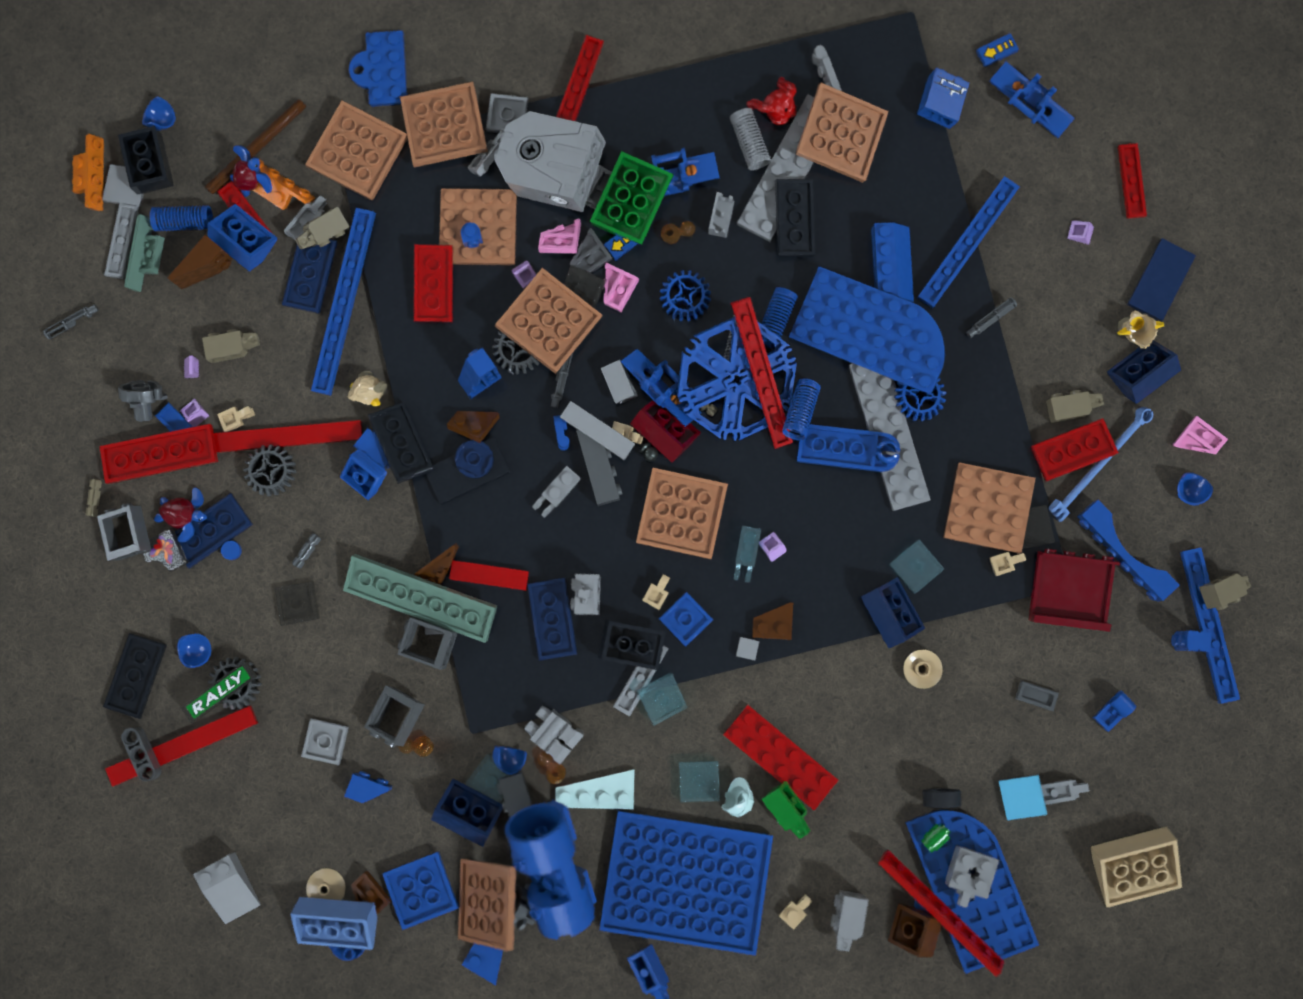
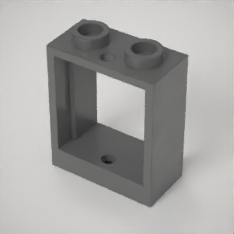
M132 503L120 505V509H108L104 511L105 514L97 516L107 561H119L151 550L141 506H133ZM127 514L134 544L119 549L112 519Z
M410 617L404 625V636L398 643V655L439 670L446 669L458 633L416 617ZM418 625L444 634L435 660L410 651Z
M386 685L364 728L370 731L369 734L371 736L385 739L384 743L393 748L396 745L403 747L425 704L394 687ZM393 698L411 708L396 737L379 727Z

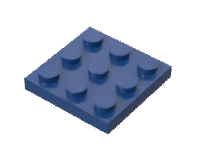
M439 851L382 873L402 930L459 908Z

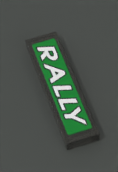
M244 661L182 706L181 710L191 724H194L258 676L249 663Z

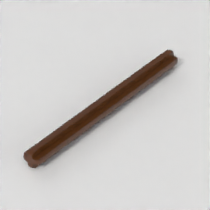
M300 99L293 103L246 147L250 152V159L306 108V105ZM239 155L205 186L211 194L217 192L233 175L235 164L241 160Z

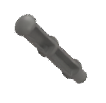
M1012 297L1008 298V300L973 324L972 328L966 332L967 336L972 338L1001 319V317L1017 307L1016 300Z
M95 304L90 307H84L59 321L58 323L61 322L62 325L49 332L47 331L58 323L44 329L43 334L50 340L75 326L76 320L81 317L87 316L91 318L99 309ZM63 327L65 328V330L54 335L53 337L50 336V334L58 331L59 329Z
M573 353L570 356V360L568 358L561 367V370L557 372V386L555 394L551 395V407L558 408L559 402L563 398Z

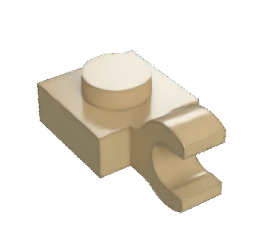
M248 406L239 411L237 407H232L217 415L224 432H229L243 426L242 419L255 416L253 408Z
M614 421L612 429L632 442L642 443L643 437L638 433L632 432L633 427Z
M1009 552L990 557L989 560L995 576L1014 571L1013 564L1026 561L1024 553L1011 557Z
M663 574L657 586L654 584L650 585L642 601L660 610L668 595V592L664 589L670 578Z
M804 894L797 904L791 900L779 914V917L794 930L806 917L807 914L803 910L812 902L811 898Z

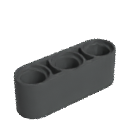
M140 727L124 730L121 739L139 779L147 782L159 778L161 767L145 731ZM133 731L137 736L135 741H132L130 737ZM140 749L145 753L143 759L138 755ZM148 767L153 771L151 777L146 773Z

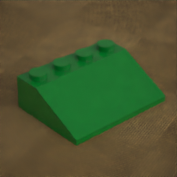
M621 151L591 217V224L606 232L642 245L674 174Z

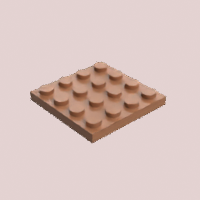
M473 82L400 97L414 167L488 152Z
M820 83L795 154L855 180L865 182L889 111L824 83Z
M341 101L305 165L373 201L408 136L403 131Z
M441 189L439 245H453V264L515 265L517 195L513 190ZM469 222L477 224L482 234L483 243L475 248L465 247L462 241L461 228Z
M542 268L498 320L495 327L556 374L603 315Z
M958 463L943 538L1021 554L1036 478Z
M652 468L636 543L712 559L728 484Z
M468 858L461 859L459 940L504 951L513 950L516 869L514 866Z

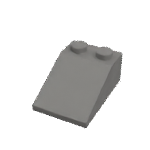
M235 852L193 874L202 893L225 924L261 905Z

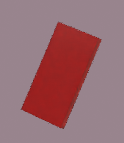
M414 245V321L453 322V245Z
M1104 418L1031 446L1045 482L1119 453Z

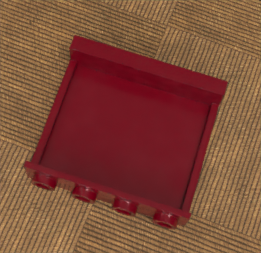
M1046 548L1044 552L1038 551L1028 620L1035 623L1110 632L1111 624L1107 623L1115 565H1120V562L1113 561L1114 557L1102 556L1101 559H1096L1095 555L1083 553V556L1080 557L1075 556L1076 552L1064 551L1063 554H1056L1057 550Z

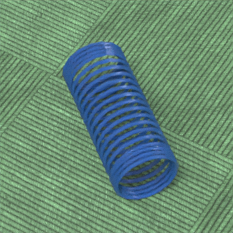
M196 205L195 207H152L150 210V223L154 231L208 230V223L213 220L212 210L209 205Z
M776 287L770 300L771 302H769L762 325L767 329L778 332L779 334H774L781 338L787 320H789V314H791L792 308H794L793 305H795L798 298L797 294L786 288ZM761 334L764 346L774 349L773 342Z
M806 378L797 380L782 429L783 434L788 438L803 440L807 436L811 417L821 389L820 385L814 380ZM800 385H808V386L814 387L815 389L810 388V387H806V386H800ZM787 429H789V430L792 431V432L799 433V434H803V435L793 434V433L789 432Z

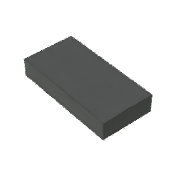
M1020 681L1015 699L1054 711L1059 693Z

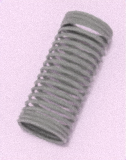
M751 108L736 111L730 116V121L737 140H739L748 169L756 170L769 164L771 159L764 140H762L763 137H761L762 134H760L761 131H759L760 128H758L754 113Z

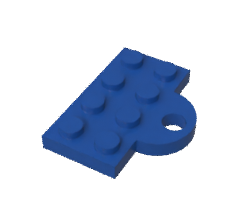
M403 31L366 33L367 51L360 52L353 57L349 65L350 76L356 85L369 89V105L371 107L401 105L400 97L407 96ZM361 66L364 68L363 73L355 74V68Z

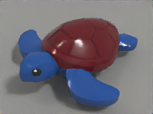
M240 145L234 146L233 151L241 158L234 166L233 175L230 176L235 187L241 190L244 197H247L250 194V190L258 187L259 182L265 192L270 193L272 191L271 180L267 174L261 173L259 158L253 157L250 159V152L245 147Z
M193 488L191 501L185 498L168 500L165 497H161L159 514L155 516L154 521L158 523L165 521L173 528L183 527L177 540L182 543L188 541L195 532L192 521L202 522L207 519V515L203 511L195 510L201 507L204 502L202 492L198 488Z

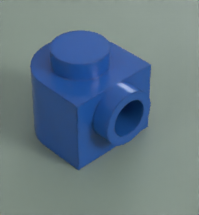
M469 222L462 226L461 236L465 247L475 248L483 243L482 234L477 224Z

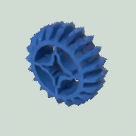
M681 270V276L674 272V279L668 276L667 280L669 283L663 282V287L666 289L660 290V293L663 295L660 297V301L664 302L662 308H668L667 314L674 312L672 315L673 319L679 315V321H683V316H686L689 322L691 315L696 320L698 318L697 312L703 315V309H708L709 306L706 303H710L711 298L707 296L711 295V291L706 290L709 288V284H703L705 281L704 277L698 280L699 273H695L693 277L691 276V270L688 271V275H684V270ZM684 282L691 283L695 286L691 288L686 287ZM677 285L679 293L673 299H670V292ZM682 290L684 293L689 294V301L682 298ZM698 293H701V300L694 307L692 299ZM674 304H684L687 309H680Z
M938 378L934 387V395L933 393L930 395L922 392L924 397L920 401L918 396H916L920 390L912 388L908 390L906 389L907 385L897 382L900 388H895L894 391L898 392L899 395L894 397L895 399H900V402L896 403V407L901 405L903 407L900 413L907 411L906 418H909L912 414L913 421H916L918 416L920 421H924L925 416L930 420L932 414L938 415V410L943 409L940 403L946 402V399L941 397L946 395V391L940 390L944 387V384L938 385L940 378ZM905 395L913 400V407L907 402ZM923 402H934L929 409L920 410Z

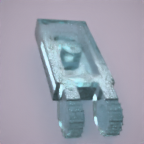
M742 526L735 560L734 580H738L742 565L748 567L745 582H750L752 568L755 566L761 529Z

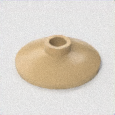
M917 650L906 658L903 671L905 678L912 686L926 689L938 683L942 676L943 668L936 654L929 650ZM921 665L925 667L923 673H920L918 670Z
M329 868L314 872L306 886L308 898L342 900L346 890L345 881L340 873ZM322 886L327 887V893L322 892Z

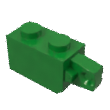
M786 781L770 790L763 797L762 800L766 808L771 811L778 824L785 831L790 829L799 839L811 831L804 820L807 809Z

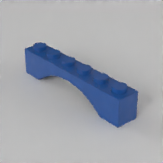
M1100 500L1093 501L1077 516L1080 520L1079 524L1084 529H1089L1093 533V539L1099 544L1102 543L1107 548V554L1110 557L1116 558L1120 562L1119 566L1125 572H1130L1133 576V581L1138 586H1143L1147 590L1146 595L1151 600H1156L1157 602L1164 601L1180 586L1167 571L1148 567L1137 561L1125 550L1116 535L1112 513Z

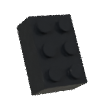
M155 126L118 135L129 186L137 195L174 186L163 136Z

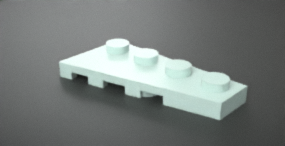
M634 769L556 787L555 801L566 805L567 808L634 809Z

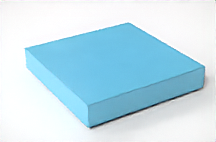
M1039 774L999 781L1007 820L1047 815Z

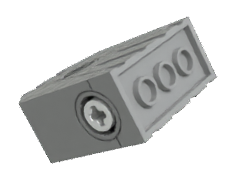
M531 111L507 124L505 130L501 133V142L499 148L495 151L494 158L505 182L519 197L583 212L606 143L597 126Z

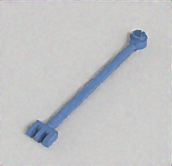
M1141 407L1136 410L1135 421L1115 442L1117 450L1123 446L1141 425L1152 420V409ZM1112 457L1097 462L1062 502L1057 499L1053 501L1048 509L1058 522H1062L1070 514L1066 508Z

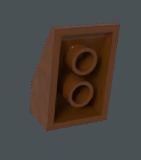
M204 235L167 278L179 288L184 289L217 275L223 270H227L233 258L209 237Z

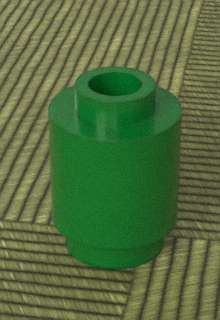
M936 823L923 835L924 838L921 842L932 853L934 850H939L950 839L948 836L950 831L943 824L939 826Z

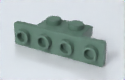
M142 214L137 215L124 284L125 288L136 292H141L144 274H158L165 239L161 236H151L153 229L150 218Z

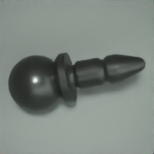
M642 440L641 444H637L645 460L651 462L657 459L658 451L649 442L646 443Z

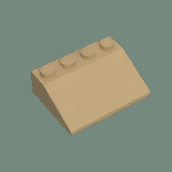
M1167 826L1091 846L1093 864L1106 908L1182 888L1177 839Z

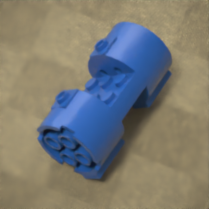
M555 800L550 803L528 806L518 811L509 819L505 827V833L512 851L515 869L518 872L529 875L532 880L527 890L530 915L535 920L539 932L547 938L559 939V936L568 934L571 937L575 936L592 923L594 919V903L597 900L587 870L575 865L572 860L575 852L574 840L577 837L566 805Z

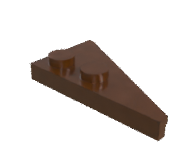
M455 543L413 575L442 585L459 548L458 544Z

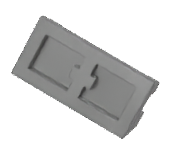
M600 165L597 166L585 205L596 209L612 173L611 171Z
M720 192L716 193L708 234L727 238L734 206L731 195L727 198L723 197V194Z
M621 360L601 368L616 404L619 402L621 404L638 397L629 373L621 363Z

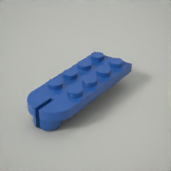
M810 424L806 438L799 442L797 462L887 472L897 465L900 454L885 455L882 453L883 451L900 453V445L898 440L888 433Z

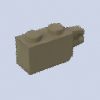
M335 207L304 224V232L295 241L300 249L317 245L323 247L330 243L329 239L335 236V238L344 235V230L349 225L340 209Z
M238 329L228 330L224 334L210 333L208 337L202 338L205 358L210 363L245 357L248 349L260 345L257 333H242Z
M1082 390L1071 391L1070 395L1063 396V393L1053 394L1046 401L1051 423L1083 418L1089 415L1092 409L1104 405L1102 394H1089L1088 391L1082 392Z
M1236 573L1230 576H1221L1200 586L1199 589L1207 609L1216 608V610H1222L1227 608L1228 604L1240 602L1241 597L1248 594L1246 590L1251 587L1248 576L1241 577Z

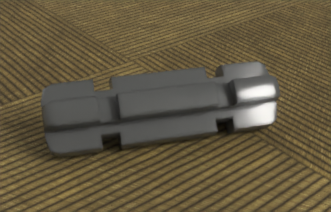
M312 533L309 536V541L305 542L297 554L298 557H295L292 561L295 567H303L304 561L309 558L316 548L314 546L318 545L321 540L318 535Z

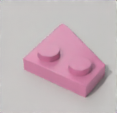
M580 219L574 220L573 224L566 227L560 225L553 230L541 232L538 247L539 253H577L581 227Z
M606 263L604 304L622 312L639 279Z
M1195 416L1172 445L1178 448L1217 454L1228 438L1201 418Z

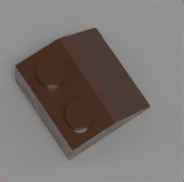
M898 903L888 942L917 957H933L942 924L929 912Z

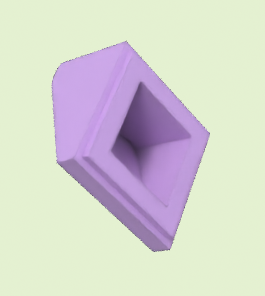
M1072 221L1068 239L1089 244L1094 228L1091 222Z
M528 261L511 270L523 289L536 276Z
M188 356L184 360L185 378L199 377V360L194 356Z
M195 398L180 410L187 422L193 427L198 426L209 416Z
M774 532L758 542L770 561H774L787 551L783 542Z

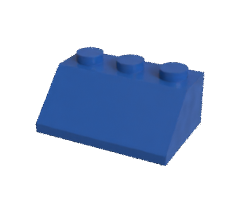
M236 204L208 223V237L249 272L264 261L277 241L275 235Z

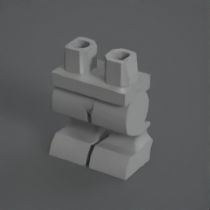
M542 705L536 715L543 722L537 725L534 721L530 720L524 729L531 736V741L536 743L547 754H550L554 761L561 764L571 752V749L584 736V731L579 728L573 729L568 719L559 714L555 709L551 711ZM559 739H562L565 743L561 744Z

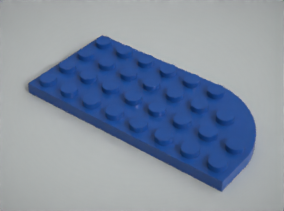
M818 267L789 338L931 395L945 362L944 340L932 316L915 303Z
M952 810L933 811L905 822L932 892L997 955L1005 959L1039 945L1000 845L994 834L983 823L967 814ZM936 823L939 826L943 824L950 831L948 834L950 839L939 850H934L931 853L921 842L924 838L923 835ZM956 845L993 856L999 860L988 899L975 895L974 899L970 898L967 908L957 904L959 894L956 893L957 889L946 884V876ZM969 869L968 873L972 875L975 873V870ZM948 931L965 974L985 967Z

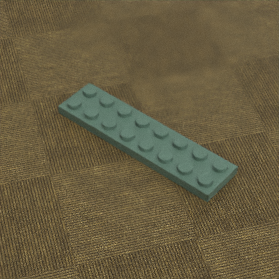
M357 554L351 557L343 591L484 643L488 641L497 605Z

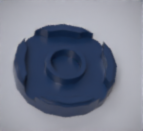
M474 440L467 441L460 445L455 455V463L458 470L466 477L473 479L481 478L488 474L494 462L493 452L483 441L481 443Z

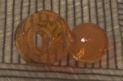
M690 221L683 222L679 228L674 224H667L661 230V237L664 242L674 244L682 234L684 236L693 235L695 225ZM669 230H672L673 235L668 236L667 232Z
M420 736L414 742L407 738L404 746H399V750L402 753L408 754L414 751L420 757L428 756L434 748L433 742L427 736Z
M545 751L541 752L537 757V761L540 766L547 768L546 779L552 784L561 783L566 775L564 766L559 763H552V756ZM556 773L558 777H554L552 774Z

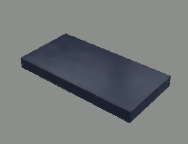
M1162 238L1127 305L1162 322L1196 255Z
M329 239L330 243L323 247L317 245L300 249L297 244L282 301L283 306L320 314L337 241Z
M232 493L204 511L207 519L202 522L192 521L195 532L188 541L182 543L177 540L183 527L167 537L173 540V547L189 569L218 550L225 542L232 540L253 525Z
M566 578L527 584L539 661L577 655Z

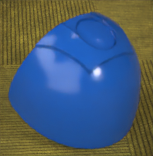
M155 97L147 106L142 123L146 127L155 126L158 130H164L175 123V112L166 100Z
M1184 473L1177 485L1178 497L1189 505L1197 506L1206 502L1211 497L1213 487L1205 478L1198 474Z
M201 634L182 636L177 644L181 663L187 668H195L205 664L211 655L209 640Z
M503 746L494 747L493 761L500 771L513 775L523 768L527 757L526 751Z

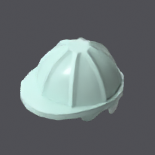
M738 777L731 782L728 792L725 793L726 802L722 805V808L735 817L742 816L752 809L754 803L753 793L745 778Z

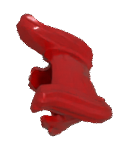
M779 77L777 81L778 90L770 93L763 102L758 99H751L748 101L747 106L751 109L767 113V117L771 119L772 123L783 125L797 114L793 99L797 90L795 84L786 81L783 77Z

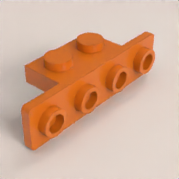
M87 134L86 152L73 156V192L77 194L85 193L86 208L102 211L104 139Z
M259 159L260 171L267 174L270 178L272 191L266 193L263 186L258 182V187L253 190L254 192L282 210L287 209L292 196L304 204L315 200V197L308 190L298 187L294 181L284 178L277 170L267 167Z

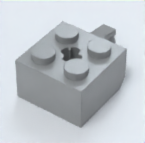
M575 574V579L572 578L571 590L575 591V598H571V610L574 611V614L600 615V575Z
M959 845L955 846L946 876V884L957 889L956 893L959 894L958 905L967 908L970 898L974 899L975 895L988 899L999 862L998 859ZM969 869H974L975 873L970 875L968 871Z
M840 890L839 895H835L834 906L836 907V915L832 914L831 926H833V930L836 933V948L838 950L849 951L852 940H857L863 935L868 899L863 894Z

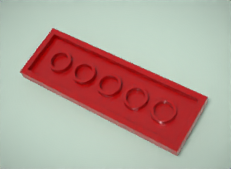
M211 424L99 446L105 484L218 462L213 426Z
M749 705L743 709L723 734L780 783L786 781L798 798L813 810L818 807L839 781Z

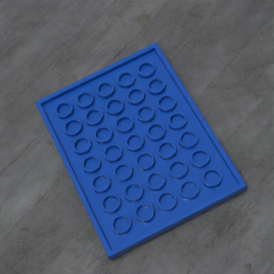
M618 810L599 930L756 955L773 835Z

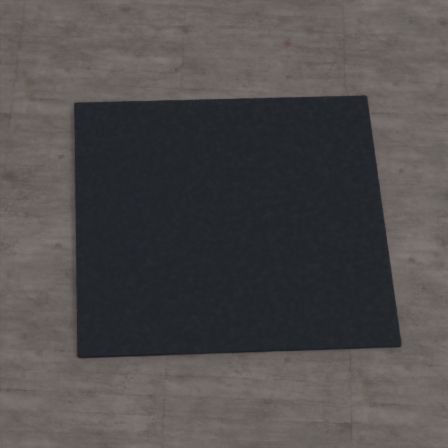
M913 12L587 89L575 122L597 126L606 143L598 165L612 172L621 151L653 165L651 155H664L681 151L682 148H685L687 158L714 152L720 177L692 184V186H689V191L664 196L643 244H637L616 261L612 257V260L608 262L639 279L622 312L604 304L605 265L580 280L570 265L576 253H539L538 247L541 232L553 230L560 225L566 227L573 224L576 219L581 221L578 248L591 228L603 245L616 236L591 224L590 220L595 209L585 204L583 212L517 196L515 265L453 264V322L414 321V245H439L441 189H512L505 182L495 160L489 166L488 171L481 177L468 170V166L478 154L414 167L408 139L373 201L346 188L352 219L354 218L356 208L376 213L363 267L395 404L405 403L432 466L456 455V451L461 444L472 440L447 428V423L457 411L498 412L500 416L482 441L484 442L492 437L495 438L510 470L509 473L442 505L439 503L426 474L412 479L431 561L457 543L459 548L453 559L454 561L529 571L527 584L566 578L570 609L571 598H575V591L571 590L572 578L575 579V574H594L601 577L600 615H576L571 610L577 655L539 661L528 587L525 591L450 580V566L442 586L497 605L486 643L458 633L452 649L469 729L472 734L539 718L536 713L542 705L551 711L555 709L558 713L618 699L636 666L598 658L605 620L666 632L663 646L667 647L668 651L659 665V670H656L644 691L646 692L880 634L861 596L897 577L922 623L1031 597L1038 551L1044 552L1046 548L1057 550L1056 554H1063L1052 512L1048 509L1050 505L1040 468L1031 450L1033 443L999 320L972 338H969L966 334L973 324L995 309L979 246L974 250L933 309L917 298L972 221L946 127L917 115L927 78L931 72ZM821 45L825 48L842 92L889 112L865 182H860L815 162L806 175L805 179H813L815 256H777L776 232L771 242L737 225L769 164L756 170L748 169L739 140H737L730 121V116L738 110L749 108L747 103L751 99H758L763 102L770 93L779 89L777 85L779 77H783L786 81L795 84L797 92L793 99L798 113L806 96L815 97L818 85L824 83L823 77L820 78L818 74V66L813 63L812 59L816 46ZM564 94L528 103L527 112L531 111L556 117ZM752 109L758 128H760L759 131H761L760 134H762L761 137H763L762 140H764L768 155L772 160L795 117L790 118L783 125H776L767 117V113ZM488 113L480 114L487 144L490 139L494 140L498 133L486 131ZM683 158L659 163L657 167H663L664 170L679 167L678 164L683 162ZM717 192L722 193L723 197L727 198L731 195L734 201L727 238L708 234ZM874 223H897L909 227L914 296L912 303L919 305L932 316L941 331L945 346V362L939 376L940 381L938 382V385L944 384V387L940 390L946 391V395L941 396L946 399L945 403H940L943 409L938 410L939 414L936 416L932 414L930 420L925 416V420L920 421L918 416L917 420L913 421L912 414L909 418H906L931 499L930 501L892 511L881 472L797 462L800 440L792 439L793 443L775 449L768 427L741 440L736 439V441L732 439V433H728L726 440H724L722 433L720 439L693 420L691 424L701 434L673 463L664 457L658 449L656 460L651 462L645 460L643 453L639 451L640 447L637 443H635V446L625 460L611 452L612 458H609L610 466H615L617 476L614 477L615 484H620L622 495H619V501L601 506L597 505L576 430L578 429L566 422L567 430H564V435L569 438V448L565 451L560 450L557 443L553 416L561 415L571 401L611 428L614 421L633 427L630 425L632 420L653 399L640 388V382L628 371L638 397L621 404L620 402L616 404L602 373V367L618 360L622 361L638 349L656 367L664 360H667L668 365L679 375L682 351L686 355H690L684 349L685 347L688 349L694 348V343L690 339L693 338L697 342L700 341L694 335L733 318L734 313L731 302L748 296L751 298L756 319L762 324L776 287L791 290L798 296L781 336V339L790 345L786 347L792 348V351L787 353V358L794 356L796 358L795 362H797L793 393L797 380L803 378L814 380L821 387L810 424L868 431L849 369V365L853 363L789 338V335L818 267L874 287L871 235ZM525 261L530 263L536 275L543 268L603 315L573 352L563 398L559 402L558 408L551 407V395L555 394L557 386V373L552 372L540 361H538V366L534 363L531 364L534 368L532 371L529 367H526L527 373L525 374L522 369H519V374H516L515 368L509 373L508 367L502 369V363L497 364L496 362L499 357H494L493 355L494 352L498 351L492 348L493 345H497L494 338H501L498 335L500 330L495 327V324L524 290L511 270ZM681 270H684V275H688V271L691 270V276L693 277L695 273H699L698 280L704 277L705 281L703 284L708 283L709 288L706 290L711 291V295L707 296L711 298V302L706 303L709 306L708 309H703V315L697 312L698 318L696 320L691 315L689 322L686 316H683V321H679V315L673 319L672 315L674 312L667 314L668 308H662L664 302L660 301V297L663 296L660 290L666 289L663 287V282L669 283L667 280L668 276L674 279V272L681 276ZM684 282L686 287L691 288L695 286L691 283ZM677 285L671 290L670 299H673L679 293ZM682 290V298L689 301V294L684 293ZM698 293L692 299L694 307L700 302L701 293ZM674 304L680 309H687L684 304ZM730 330L722 331L707 340V345L721 356H725L724 353ZM519 345L518 347L515 346L516 352H519V350L521 351L522 347H520ZM504 346L503 354L508 360H511L512 351ZM765 347L767 354L774 350L772 348ZM483 348L502 378L470 399L458 382L465 360L469 357V353L475 349L480 350ZM522 356L517 362H523L529 357ZM697 362L690 363L687 381L690 383L688 387L694 388L716 378L714 374ZM784 370L773 374L779 395L783 393L786 375ZM644 371L647 377H651L648 372ZM664 372L661 380L668 387H671L675 382ZM734 375L735 379L732 380V382H736L737 384L740 383L739 379L742 378V376L739 377ZM894 380L896 388H900L897 385V381ZM800 385V386H806V387H810V388L815 389L814 387H811V386H808V385ZM920 391L916 394L919 401L924 397ZM905 395L907 402L913 407V400ZM724 397L710 403L718 408L713 417L701 408H699L702 412L700 415L713 424H718L722 418ZM746 397L742 426L751 425L765 417L763 410ZM923 402L920 410L929 409L934 402ZM783 409L785 416H787L788 411ZM635 428L633 429L632 432H635V433L640 434L639 432L636 431ZM642 436L643 440L646 443H648L649 441L644 436ZM958 463L1036 478L1022 547V553H1024L1026 561L1013 564L1014 571L995 576L989 560L990 557L1008 551L943 538ZM568 466L581 480L564 500L544 518L541 514L551 503L546 499L538 509L535 510L532 506L562 470ZM652 468L728 484L712 559L636 543ZM772 532L778 536L787 550L774 561H770L758 544V542ZM1009 552L1011 557L1018 555V553ZM664 574L670 578L664 589L668 592V595L659 610L642 600L650 585L654 584L657 586ZM687 592L707 612L713 621L685 647L659 618ZM793 602L791 640L752 638L753 618ZM740 637L759 641L755 660L736 656Z

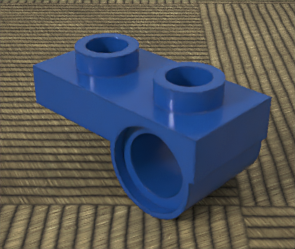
M1119 690L1092 718L1106 732H1109L1122 718L1127 717L1135 710L1136 704L1122 690Z

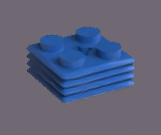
M357 449V451L355 450V452L350 454L340 474V478L365 499L369 500L377 493L387 471L381 464H377L372 460L368 453Z

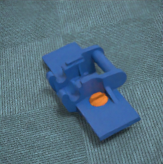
M1005 62L989 82L1010 99L1008 104H1013L1030 118L1032 124L1037 121L1056 138H1059L1074 120V117L1051 99L1058 89L1053 86L1047 90L1039 83L1042 76L1038 73L1029 81L1008 62ZM1020 97L1024 102L1027 103V105H1029L1030 107H1032V108L1036 111V113H1035L1034 111H1032L1028 106H1026V105H1025L1022 101H1020L1018 98ZM1045 107L1050 110V116H1045Z
M682 148L681 151L659 156L651 155L653 165L656 167L659 163L683 158V162L678 164L679 167L665 170L674 174L664 196L689 191V186H692V184L720 178L714 152L687 158L685 148Z
M636 349L621 361L623 366L640 382V388L659 406L666 408L685 427L693 421L692 418L684 413L688 411L682 410V407L687 405V401L679 402L678 400L679 375L668 365L667 360H664L656 367ZM644 371L648 372L651 377H647ZM664 372L675 382L671 387H668L661 380Z

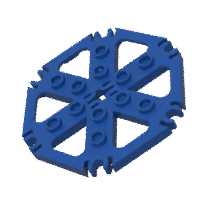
M735 317L694 335V337L700 340L699 342L693 338L690 339L694 343V348H684L690 355H686L682 351L677 396L679 397V402L687 401V405L682 407L683 411H688L684 412L686 415L720 439L721 433L724 440H726L728 433H732V439L736 441V439L741 440L768 426L765 417L751 425H741L745 397L762 409L738 326L735 324ZM758 322L761 334L774 344V350L767 354L772 373L774 374L780 370H784L786 373L783 393L779 396L783 409L788 411V407L783 403H787L789 406L791 403L797 362H795L796 358L794 356L787 358V353L791 352L792 348L786 346L790 345ZM725 330L732 332L729 361L707 345V340L710 337ZM692 362H697L716 376V378L694 388L687 386L688 368ZM736 374L739 377L742 376V378L739 379L740 383L738 384L736 382H732V380L735 379L734 375ZM724 397L722 418L718 424H713L699 414L700 407Z

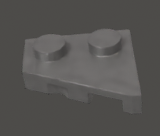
M592 228L587 232L586 238L570 262L571 267L580 280L612 260L611 255Z

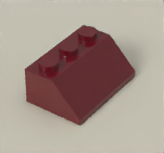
M654 400L644 406L630 423L637 432L644 436L651 445L657 448L672 463L701 434L691 423L686 427L682 425L666 408H662Z

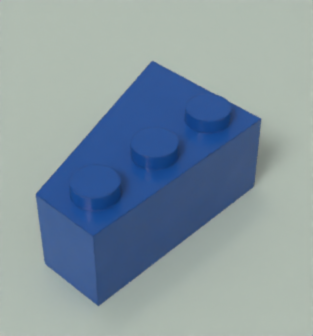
M483 348L480 350L475 349L469 353V357L465 360L458 382L470 399L502 378Z

